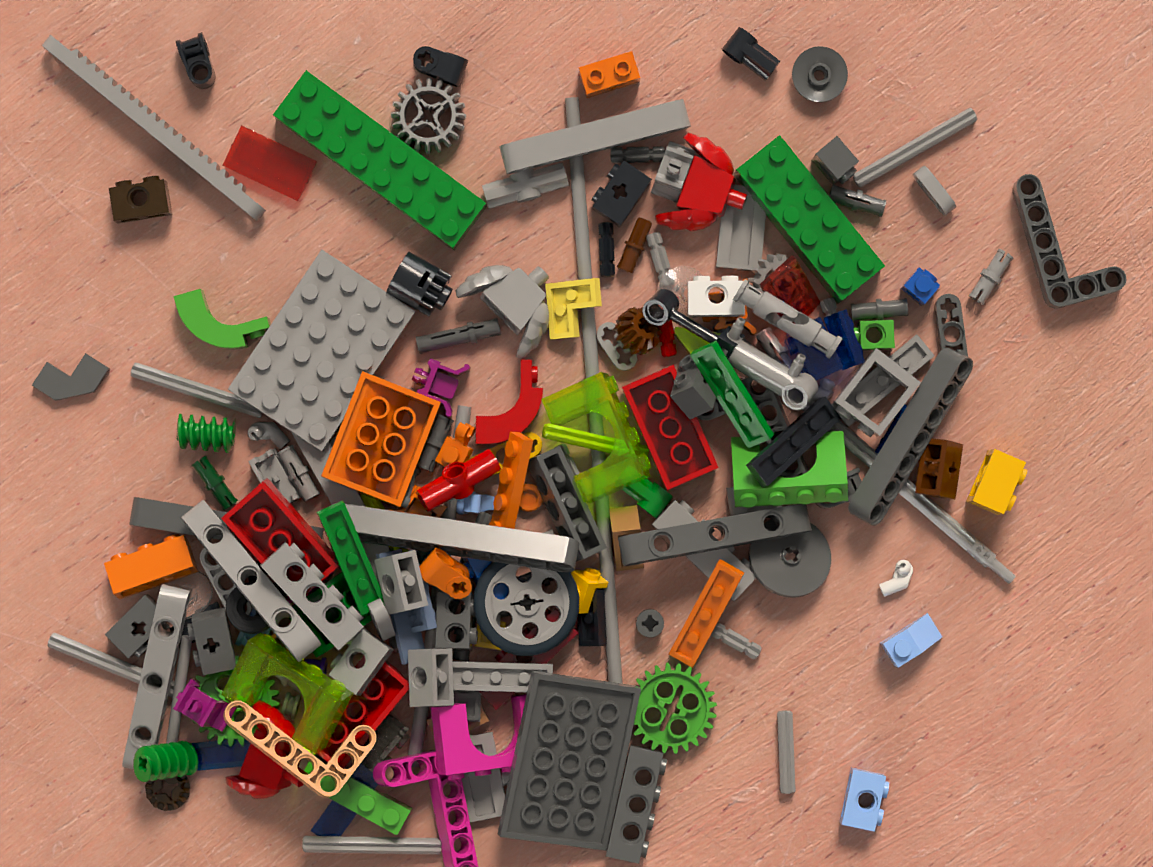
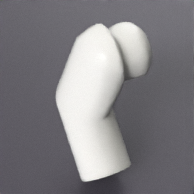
M898 561L893 578L879 584L884 597L904 590L909 586L913 574V567L909 561Z

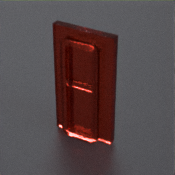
M241 125L222 166L298 202L312 176L317 161Z
M791 255L759 284L763 292H769L806 316H809L820 304L819 298L794 255Z

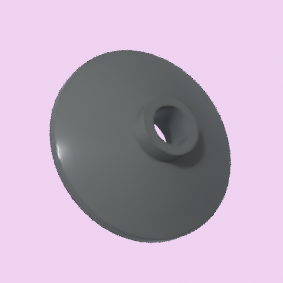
M817 46L805 50L798 56L792 69V80L796 90L801 96L813 102H827L836 98L843 91L848 79V70L844 59L839 53L828 47ZM816 71L823 72L824 79L821 81L816 80L814 73Z

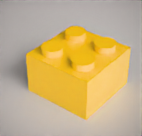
M996 449L987 450L966 502L996 515L1004 514L1005 511H1011L1016 500V496L1013 495L1015 487L1022 485L1027 474V470L1024 469L1026 462Z

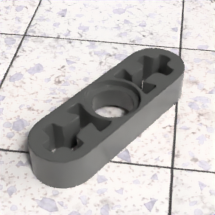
M944 294L935 302L940 351L945 346L955 347L961 344L962 350L957 349L956 352L968 357L961 302L953 294ZM945 299H949L951 304H955V308L951 310V319L957 317L958 322L950 321L942 324L941 319H947L946 310H941L940 305L945 303ZM953 326L958 329L959 338L956 342H948L944 338V330L947 327Z

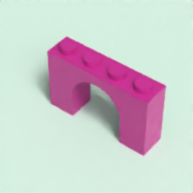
M527 694L511 696L514 720L513 737L503 751L491 756L477 750L470 739L466 704L455 703L450 706L431 707L438 774L447 775L448 780L465 778L464 773L474 772L475 776L492 774L491 769L501 768L502 772H510Z

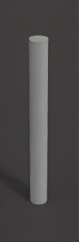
M188 635L181 636L166 743L178 742L182 713L173 708L178 701L177 695L179 692H183L186 687L192 641H190Z

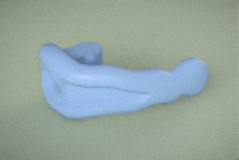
M473 491L470 496L464 499H457L456 512L463 515L469 512L480 513L494 510L493 502L495 497L488 494L481 495Z

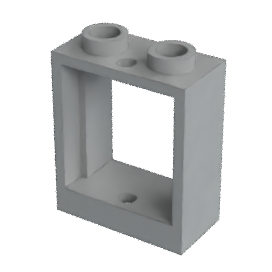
M876 348L833 403L838 406L835 409L836 412L845 419L849 420L852 417L860 424L857 428L869 437L873 434L878 437L884 432L921 382ZM873 363L906 388L879 425H876L845 401Z

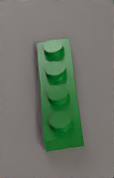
M717 341L694 350L690 354L691 358L746 446L750 448L770 440L774 435L773 431Z
M343 500L318 511L317 515L361 615L368 613L367 604L379 598L384 604L381 588Z

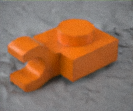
M460 422L455 430V438L451 436L446 437L435 461L445 467L453 462L465 463L468 461L474 449L467 445L474 435L476 428L468 423L463 424Z

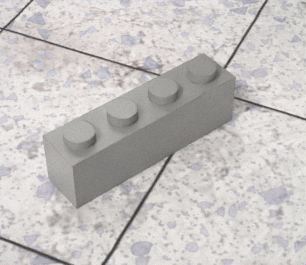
M674 500L652 525L658 530L698 521L692 516L695 511L684 500L680 503ZM710 528V530H709V536H710V538H711L713 541H718V540L712 535V533L715 531V529H714V528ZM734 547L686 555L708 578L720 559L743 571L744 575L731 597L732 601H735L756 579L750 562L745 558L740 561L732 554L736 550Z

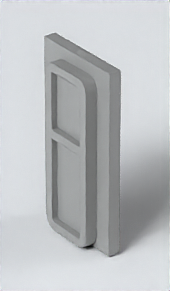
M735 185L733 190L747 194V199L743 210L727 206L724 216L721 217L716 267L751 271L752 267H760L758 260L762 259L766 213L752 199L744 186Z
M493 732L469 735L473 745L481 753L488 756L497 754ZM500 768L491 769L492 774L475 776L474 772L464 773L465 778H462L470 822L501 816L505 792Z

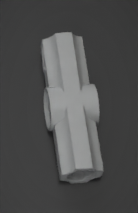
M561 162L537 170H523L510 175V178L482 185L488 209L516 201L521 203L540 197L543 193L569 186L563 163Z

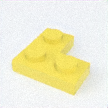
M600 278L545 284L549 309L550 340L580 337L577 309L602 306Z

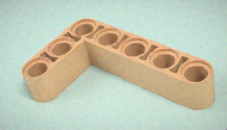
M231 702L225 708L223 714L224 721L229 727L316 794L324 798L332 797L340 791L376 742V733L371 727L367 725L358 726L350 732L325 765L245 702ZM233 707L241 708L245 713L244 720L241 722L232 721L229 716L230 709ZM261 724L267 729L265 739L259 740L253 736L252 728L254 725ZM364 731L369 735L370 739L367 746H360L356 743L355 735L357 732ZM276 743H287L290 748L289 755L286 757L278 756L275 752ZM340 754H347L351 757L352 766L349 769H343L338 765ZM307 759L312 763L310 774L304 775L298 771L297 765L299 760ZM329 776L334 780L335 788L332 792L322 790L320 781L323 777Z

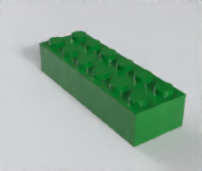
M780 135L734 172L735 178L746 188L752 199L759 204L768 219L830 296L835 299L837 304L885 267L883 262Z

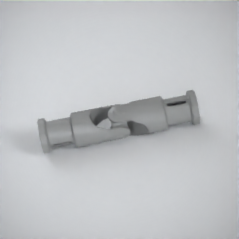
M746 279L732 299L753 309L755 315L788 333L806 346L812 345L824 352L829 359L842 340V337H836L822 329L820 323L795 310L769 292H761Z

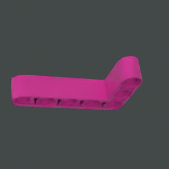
M436 750L378 763L374 767L373 778L380 786L397 787L428 780L439 840L442 845L441 851L444 866L478 867L462 778L448 780L447 775L438 774ZM414 761H417L420 766L417 775H414L411 770ZM388 767H391L394 773L390 781L385 777V771ZM446 783L451 787V792L447 797L443 794V787ZM453 810L456 814V820L451 825L448 821V815ZM457 838L461 841V848L458 852L453 848L454 841Z

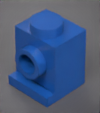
M918 267L901 289L920 306H923L938 290L940 284L936 282L937 278L926 269L923 271Z

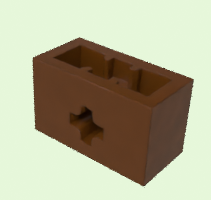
M932 438L920 457L915 493L929 497L956 500L963 444L943 439Z

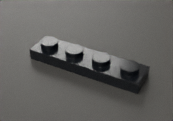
M826 396L819 398L747 463V468L761 487L769 486L841 420V417Z

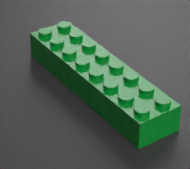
M307 70L273 114L276 120L454 251L487 207L486 202Z

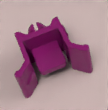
M430 358L427 363L431 369L430 373L423 371L422 368H416L414 371L416 374L427 377L426 380L413 375L412 381L417 384H424L425 387L417 390V393L440 401L446 409V416L451 418L453 413L450 403L429 394L433 392L452 399L459 381L438 371L441 369L459 376L470 371L471 367L465 364L464 367L453 370L440 365L441 362Z
M190 679L183 692H179L177 695L178 701L173 709L197 722L201 727H213L223 732L227 726L223 714L225 708L230 703L213 699L199 690L200 685L195 680ZM233 707V708L230 709V711H229V716H230V718H231L232 715L234 714V712H235V710L237 709V707Z

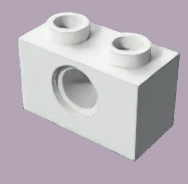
M693 276V281H688L687 283L688 317H744L745 305L739 301L735 302L732 300L743 281H738V276H722V281H710V276ZM710 290H721L724 294V300L718 304L712 303L708 298Z

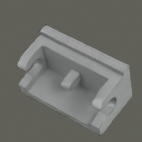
M276 448L270 449L263 455L248 461L260 483L268 478L290 504L302 498L294 481L289 480L288 475L290 474L280 456H278Z

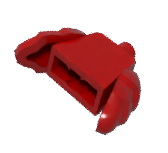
M688 132L683 136L684 140L702 158L694 155L677 203V207L681 211L655 215V220L657 224L668 226L672 230L687 229L689 231H698L712 225L718 216L723 217L727 206L743 210L747 194L733 190L736 179L733 176V163L722 147L716 146L707 137H699Z
M261 700L253 704L252 708L298 743L295 727L289 720H286L278 709ZM257 724L258 729L255 730L254 737L259 740L265 739L267 729L265 726ZM285 742L276 743V754L280 757L288 756L290 753L289 745ZM253 744L249 746L239 775L225 777L226 784L230 788L236 790L241 795H250L253 799L273 797L281 789L290 787L291 784L297 787L304 785ZM299 760L297 765L298 771L304 775H308L306 771L299 768V764L301 762V760Z

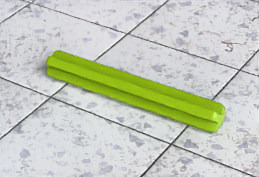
M550 423L545 424L542 431V437L548 440L641 461L646 460L648 457V447L642 444Z

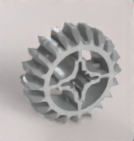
M427 78V86L422 87V83L418 79L416 80L417 89L413 90L412 86L407 84L406 89L409 94L406 96L401 91L398 93L399 98L403 100L402 103L393 102V107L400 109V112H392L391 118L400 119V121L393 123L392 127L393 129H403L397 134V137L402 139L408 136L405 140L407 145L411 146L413 142H416L414 146L415 151L419 152L421 146L425 145L426 154H430L431 145H435V149L439 153L442 151L440 143L444 142L448 148L452 146L448 140L450 136L454 140H459L460 137L454 130H464V125L457 121L466 120V114L458 113L457 111L463 110L465 104H455L461 97L460 94L455 93L450 96L449 94L453 90L451 85H448L443 91L442 80H438L436 87H432V79ZM432 94L444 100L429 105L420 96ZM413 101L418 108V115L412 120V123L407 125L406 112ZM420 105L425 110L435 111L433 117L437 127L432 122H428V120L426 122L422 120L424 114ZM451 107V122L444 131L439 123V118L445 112L444 110ZM428 127L437 136L424 138L413 132L417 129L420 130L421 128Z

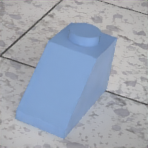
M926 613L880 642L894 666L899 668L942 638V635L929 614Z

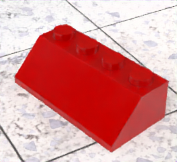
M365 656L355 666L357 669L364 666L366 662ZM386 660L361 696L355 695L340 684L299 733L298 737L328 762L346 737L356 727L367 725L376 731L409 691V681ZM359 731L355 735V741L360 746H363L369 739V735L364 731ZM340 754L338 765L344 769L352 760L351 757L347 754Z

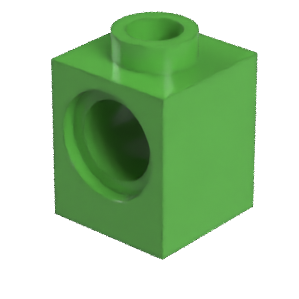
M894 320L859 321L858 328H853V343L858 344L859 351L874 350L876 348L878 350L895 348ZM869 328H876L880 332L881 337L877 343H871L867 340L866 331Z

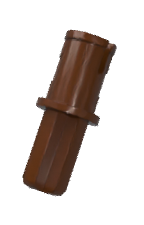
M641 217L636 220L629 240L624 242L626 246L617 265L618 268L632 274L634 273L641 252L645 251L643 246L651 229L652 222Z

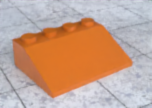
M362 371L321 477L396 508L401 507L441 402Z

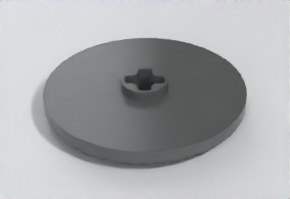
M770 519L764 523V527L768 531H775L776 524L773 519ZM810 523L812 531L808 533L750 544L749 562L756 579L767 590L783 597H802L814 592L826 580L831 567V551L826 538L815 525ZM793 552L796 557L793 560L787 561L785 555Z

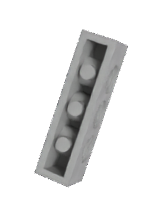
M285 542L260 566L338 650L341 649L364 627L360 623L363 617L353 606L347 609L340 602L344 596L333 585L327 588L321 581L325 576L314 564L308 567L303 562L302 558L305 554L295 543L289 546ZM292 565H298L303 570L302 577L297 581L289 580L286 575L287 569ZM311 586H317L322 590V596L316 602H311L306 598V591ZM331 607H337L341 611V618L335 623H330L325 618L326 611Z

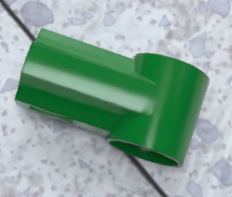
M630 465L615 483V485L635 499L641 508L656 519L673 498L669 492L657 483L649 481Z

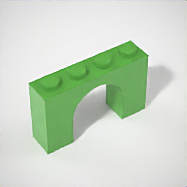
M843 431L826 432L816 442V462L807 473L793 478L777 477L767 487H761L746 466L747 463L760 453V444L748 448L741 437H731L735 507L750 508L754 506L848 501Z

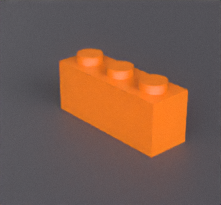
M174 534L164 538V542L157 545L145 544L138 547L137 552L128 555L127 553H119L110 558L111 561L105 562L104 565L113 594L120 600L199 572L188 539L184 535Z

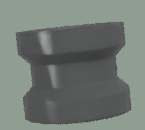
M646 609L639 613L636 619V626L638 631L645 637H655L663 630L664 620L658 611Z

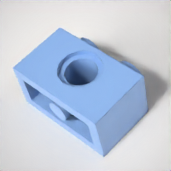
M851 767L839 821L841 825L875 832L876 825L881 826L884 810L880 809L882 798H887L890 784L886 781L884 774ZM862 793L872 794L873 801L870 806H859L858 798Z

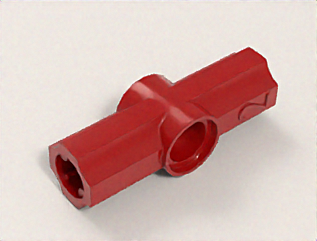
M487 449L465 463L453 462L448 464L443 469L442 476L416 490L417 497L424 509L430 512L452 498L464 499L470 496L476 484L499 472L501 467L490 449Z

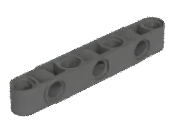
M795 504L619 537L618 542L623 566H631L811 532L812 529L807 505ZM765 518L773 519L776 524L775 531H768L764 527ZM710 528H716L721 532L722 538L720 541H713L710 538ZM655 538H662L666 541V551H658L655 548Z

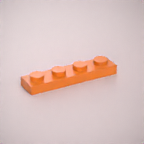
M510 432L509 439L505 445L504 463L499 473L500 481L497 495L493 502L492 519L489 523L491 526L515 529L533 444L532 439L520 432Z
M721 559L718 561L673 644L669 655L692 668L694 667L744 575L743 571Z

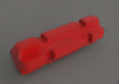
M672 320L662 325H658V329L663 332L659 337L660 342H662L661 353L663 357H672L677 353L676 344H673V340H675Z

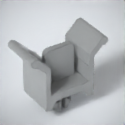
M669 141L651 193L677 203L695 150Z

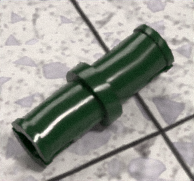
M206 455L191 465L206 484L204 487L206 491H211L223 511L229 508L230 504L232 506L238 501L223 481L225 477L218 474Z

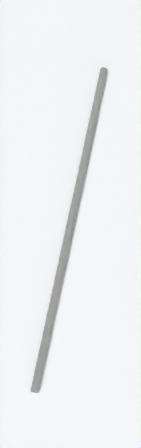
M565 98L567 128L581 125L579 98ZM582 155L569 159L578 280L592 278ZM595 308L581 309L589 428L590 433L604 436ZM591 449L597 527L607 546L606 549L599 552L601 576L609 582L607 588H602L605 593L608 681L623 684L605 452Z

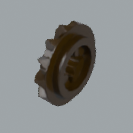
M186 775L164 779L168 784L178 783V786L171 791L173 800H171L170 796L168 797L167 793L157 794L163 787V780L157 779L156 781L149 780L146 782V798L153 807L163 811L178 809L187 801L190 794V782Z

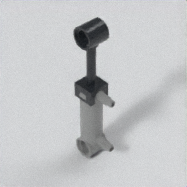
M668 289L657 291L643 305V316L650 324L662 325L666 321L672 320L708 343L717 341L733 368L780 395L785 405L793 410L803 409L816 395L818 384L815 378L807 373H800L806 357L803 354H798L790 368H787L744 342L745 335L741 333L745 324L743 318H737L732 327L728 326L718 336L677 311L679 300L676 294Z

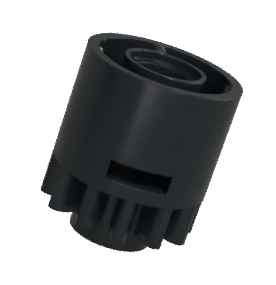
M408 252L395 272L386 293L430 317L435 308L442 310L450 297L453 288L449 287L448 284L452 276L419 256Z

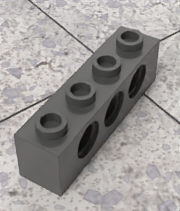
M558 446L529 459L528 469L559 536L570 537L579 542L576 562L606 549L607 546L561 447Z
M630 744L606 857L638 864L640 857L646 858L649 841L644 840L646 830L652 831L655 814L650 813L653 802L658 803L661 786H656L659 775L664 776L667 759L663 758L662 751ZM641 769H646L651 773V780L647 784H639L635 779L636 773ZM634 797H641L645 801L644 809L639 812L631 810L629 807L630 800ZM633 824L639 828V834L636 838L628 839L623 835V830L627 825Z

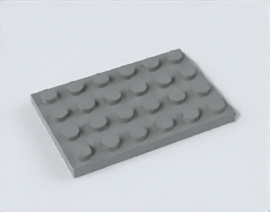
M321 250L228 390L322 452L343 421L361 372L374 375L415 314V311L324 250Z

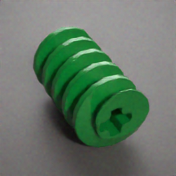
M179 414L177 441H179L181 449H186L190 442L192 450H197L201 443L203 451H208L211 444L214 452H219L222 445L226 453L232 451L236 437V418L232 426H229L225 417L221 424L218 425L216 417H212L210 423L206 424L205 416L201 415L199 422L195 423L193 415H190L188 421L184 422L182 414Z
M187 741L142 746L136 751L133 759L134 773L141 782L193 775L198 768V757L195 748Z

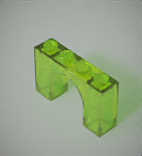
M599 372L541 399L551 424L561 426L583 415L599 413L610 422L613 428L615 443L609 457L601 464L573 476L582 500L586 503L595 502L651 476L648 470L651 468L650 461L645 453L641 454L637 444L640 443L639 435L634 427H630L627 417L630 416L625 403L619 401L616 394L619 391L617 382L613 376L609 377V374Z
M260 632L247 641L221 695L231 702L242 701L251 706L257 702L269 676L278 675L288 678L300 689L305 704L303 717L292 739L312 755H316L327 746L353 692L346 689L342 682L333 680L325 675L319 667L310 665L304 660L298 662L289 650L276 643L273 637Z

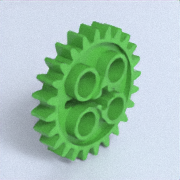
M236 656L237 669L207 674L205 677L196 675V679L200 683L199 690L217 701L228 702V698L233 699L240 678H243L244 683L238 694L239 701L245 702L251 708L259 700L270 704L273 708L280 706L279 702L272 700L273 697L279 695V691L270 690L276 684L275 680H265L269 673L241 671L239 656ZM224 677H229L233 680L232 688L227 691H222L218 688L219 680ZM249 686L258 687L260 689L259 696L253 700L247 699L244 696L246 688ZM237 707L231 720L235 722L236 716L244 711ZM228 725L223 732L213 727L201 726L198 730L200 733L209 730L207 736L209 741L218 736L217 741L220 746L227 739L230 748L233 747L235 740H238L240 745L244 747L245 738ZM254 725L252 728L253 736L255 730L258 729L257 725Z
M667 662L664 671H661L655 665V674L652 675L645 670L647 679L645 681L639 678L636 679L640 685L641 692L634 725H638V728L635 730L634 735L643 733L642 743L645 744L651 740L652 750L660 744L662 745L663 753H666L668 746H672L674 754H677L678 746L682 745L687 752L690 741L696 746L699 745L696 738L698 735L707 738L706 733L703 731L704 727L713 729V725L708 722V718H715L717 716L715 713L710 712V708L717 706V703L709 701L708 698L715 693L714 691H705L709 682H699L700 672L691 676L692 667L690 666L683 672L681 671V664L677 663L675 670H671ZM661 682H669L672 685L673 690L668 697H661L657 693V686ZM683 685L682 693L676 702V707L679 711L671 713L665 730L660 731V725L667 714V709L664 705L665 703H672L678 686ZM691 693L697 696L698 703L696 707L688 709L682 705V699L686 694ZM651 707L658 708L661 712L660 719L653 723L647 721L645 718L647 709ZM676 719H681L686 723V730L681 734H674L670 729L671 723Z

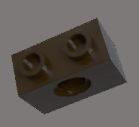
M159 176L144 177L142 183L132 184V180L115 182L116 187L108 188L113 220L117 224L173 215L168 183L164 179L160 180ZM145 192L147 201L141 206H136L133 201L135 194Z

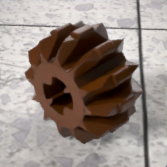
M633 307L618 316L617 324L613 329L618 334L616 341H621L623 344L622 350L629 348L631 355L638 353L640 355L647 354L660 342L659 337L663 333L657 328L658 325L650 324L645 319L642 311L643 307L638 309Z

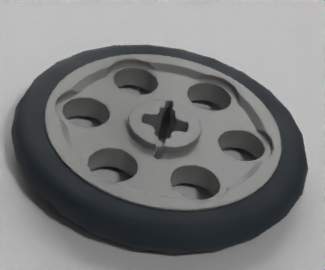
M492 562L483 571L474 592V613L483 634L493 645L505 652L518 656H534L546 653L557 647L570 634L579 613V592L571 572H558L528 567L531 571V578L529 581L522 583L516 578V571L521 566ZM548 577L553 578L557 583L555 592L551 594L545 593L541 587L542 581ZM498 583L506 584L509 589V593L504 599H497L493 594V588ZM525 594H528L529 599L543 600V602L530 605L528 611H525L524 606L510 605L511 603L523 600ZM552 605L560 610V617L555 622H549L544 614L546 608ZM501 611L509 612L512 617L511 624L507 627H500L496 622V617ZM528 622L534 623L538 629L536 636L531 639L525 638L522 634V627Z

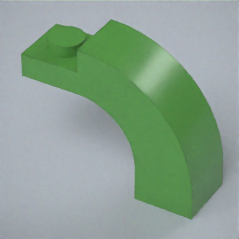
M202 289L173 296L178 313L186 327L199 339L219 348H247L246 336L250 335L251 340L261 338L271 325L270 319L267 316L238 325H226L218 322L208 308Z

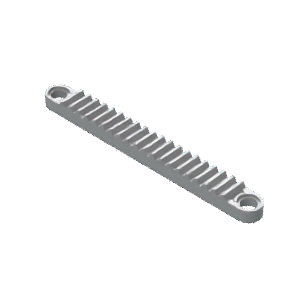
M51 35L42 44L53 56L252 218L258 221L266 210L245 194L246 187L242 183L237 184L238 180L235 177H228L229 173L225 169L220 170V166L216 162L211 163L212 159L208 155L203 156V152L198 147L194 149L195 145L190 141H186V138L181 133L177 135V131L172 126L168 128L169 124L165 120H160V117L155 112L151 113L152 110L148 106H143V103L138 98L134 99L135 96L129 91L126 92V89L121 84L117 85V82L112 77L108 78L109 75L105 71H100V68L95 63L91 64L92 61L86 56L83 57V54L78 49L70 51Z

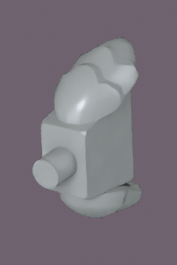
M504 265L488 266L482 268L479 273L468 276L465 282L455 290L457 298L483 292L480 299L516 335L527 324L517 350L516 357L524 359L531 350L537 348L542 335L548 329L549 309L548 305L543 301L546 294L540 287L549 279V276L539 266L529 275L520 268L513 271L510 267Z

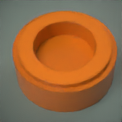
M525 484L519 508L526 512L537 510L543 502L539 490L533 484Z

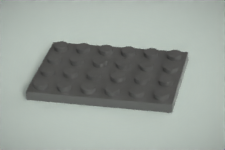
M531 671L497 833L500 837L607 851L641 692L639 686Z

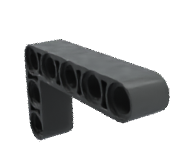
M1025 174L1017 179L1013 185V194L1045 303L1054 309L1062 308L1122 289L1127 281L1126 274L1121 268L1116 266L1068 278L1039 178L1032 174ZM1022 181H1028L1033 185L1034 191L1032 195H1026L1021 191L1020 185ZM1030 208H1037L1041 212V220L1039 222H1034L1029 218L1028 211ZM1039 234H1043L1049 239L1047 249L1037 246L1036 237ZM1046 261H1051L1056 265L1057 271L1054 276L1045 273L1044 263ZM1107 273H1114L1117 276L1118 284L1116 287L1107 285L1105 281ZM1081 280L1090 283L1091 292L1089 295H1084L1079 291L1078 285ZM1054 288H1060L1064 292L1065 297L1061 303L1055 302L1052 298L1051 293Z
M748 376L741 378L740 380L762 415V408L765 405H772L776 408L777 416L775 418L769 419L763 415L773 433L784 431L790 423L778 394L768 388L763 393L755 392L752 388L753 379ZM716 398L714 412L704 413L697 417L707 421L724 415L726 412ZM773 436L770 440L766 441L767 444L773 441ZM803 455L797 459V469H786L780 476L783 478H793L807 473L809 470Z

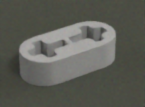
M922 166L913 173V177L918 185L944 216L956 208L953 199L926 166Z
M606 322L598 328V342L617 369L628 371L636 365L637 354L632 355L630 358L631 364L628 366L625 363H618L617 360L620 358V355L616 349L619 347L622 349L623 344L621 341H617L618 344L613 346L610 340H602L604 336L603 329L613 330L616 325L612 322ZM629 348L623 349V352L625 354L629 353Z
M379 598L367 604L373 624L382 642L395 636L390 617L382 600Z

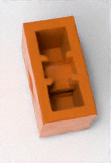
M632 51L579 67V75L586 98L640 82L639 71Z

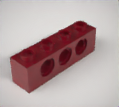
M548 608L545 610V618L549 622H555L560 617V612L556 608L552 612ZM537 626L531 631L526 627L522 631L523 636L527 639L534 638L537 634ZM573 627L568 637L557 647L546 653L532 656L530 663L546 664L578 634V631ZM503 650L494 657L501 663H519L515 654ZM479 691L495 710L515 693Z

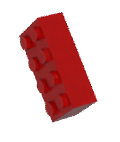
M674 364L622 387V391L666 491L719 468L697 417L689 419L670 397L677 375Z
M268 478L221 518L261 564L286 542L289 546L295 543L305 554L302 560L308 567L314 564L325 576L321 581L339 567L334 552ZM298 565L290 566L286 572L287 578L291 581L299 580L303 575L302 568ZM316 586L309 587L306 591V594H308Z

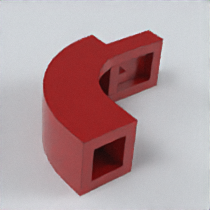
M521 360V391L519 399L513 408L501 415L476 416L477 445L506 442L509 439L510 432H524L536 418L542 404L543 388H532V383H538V366H532V360Z

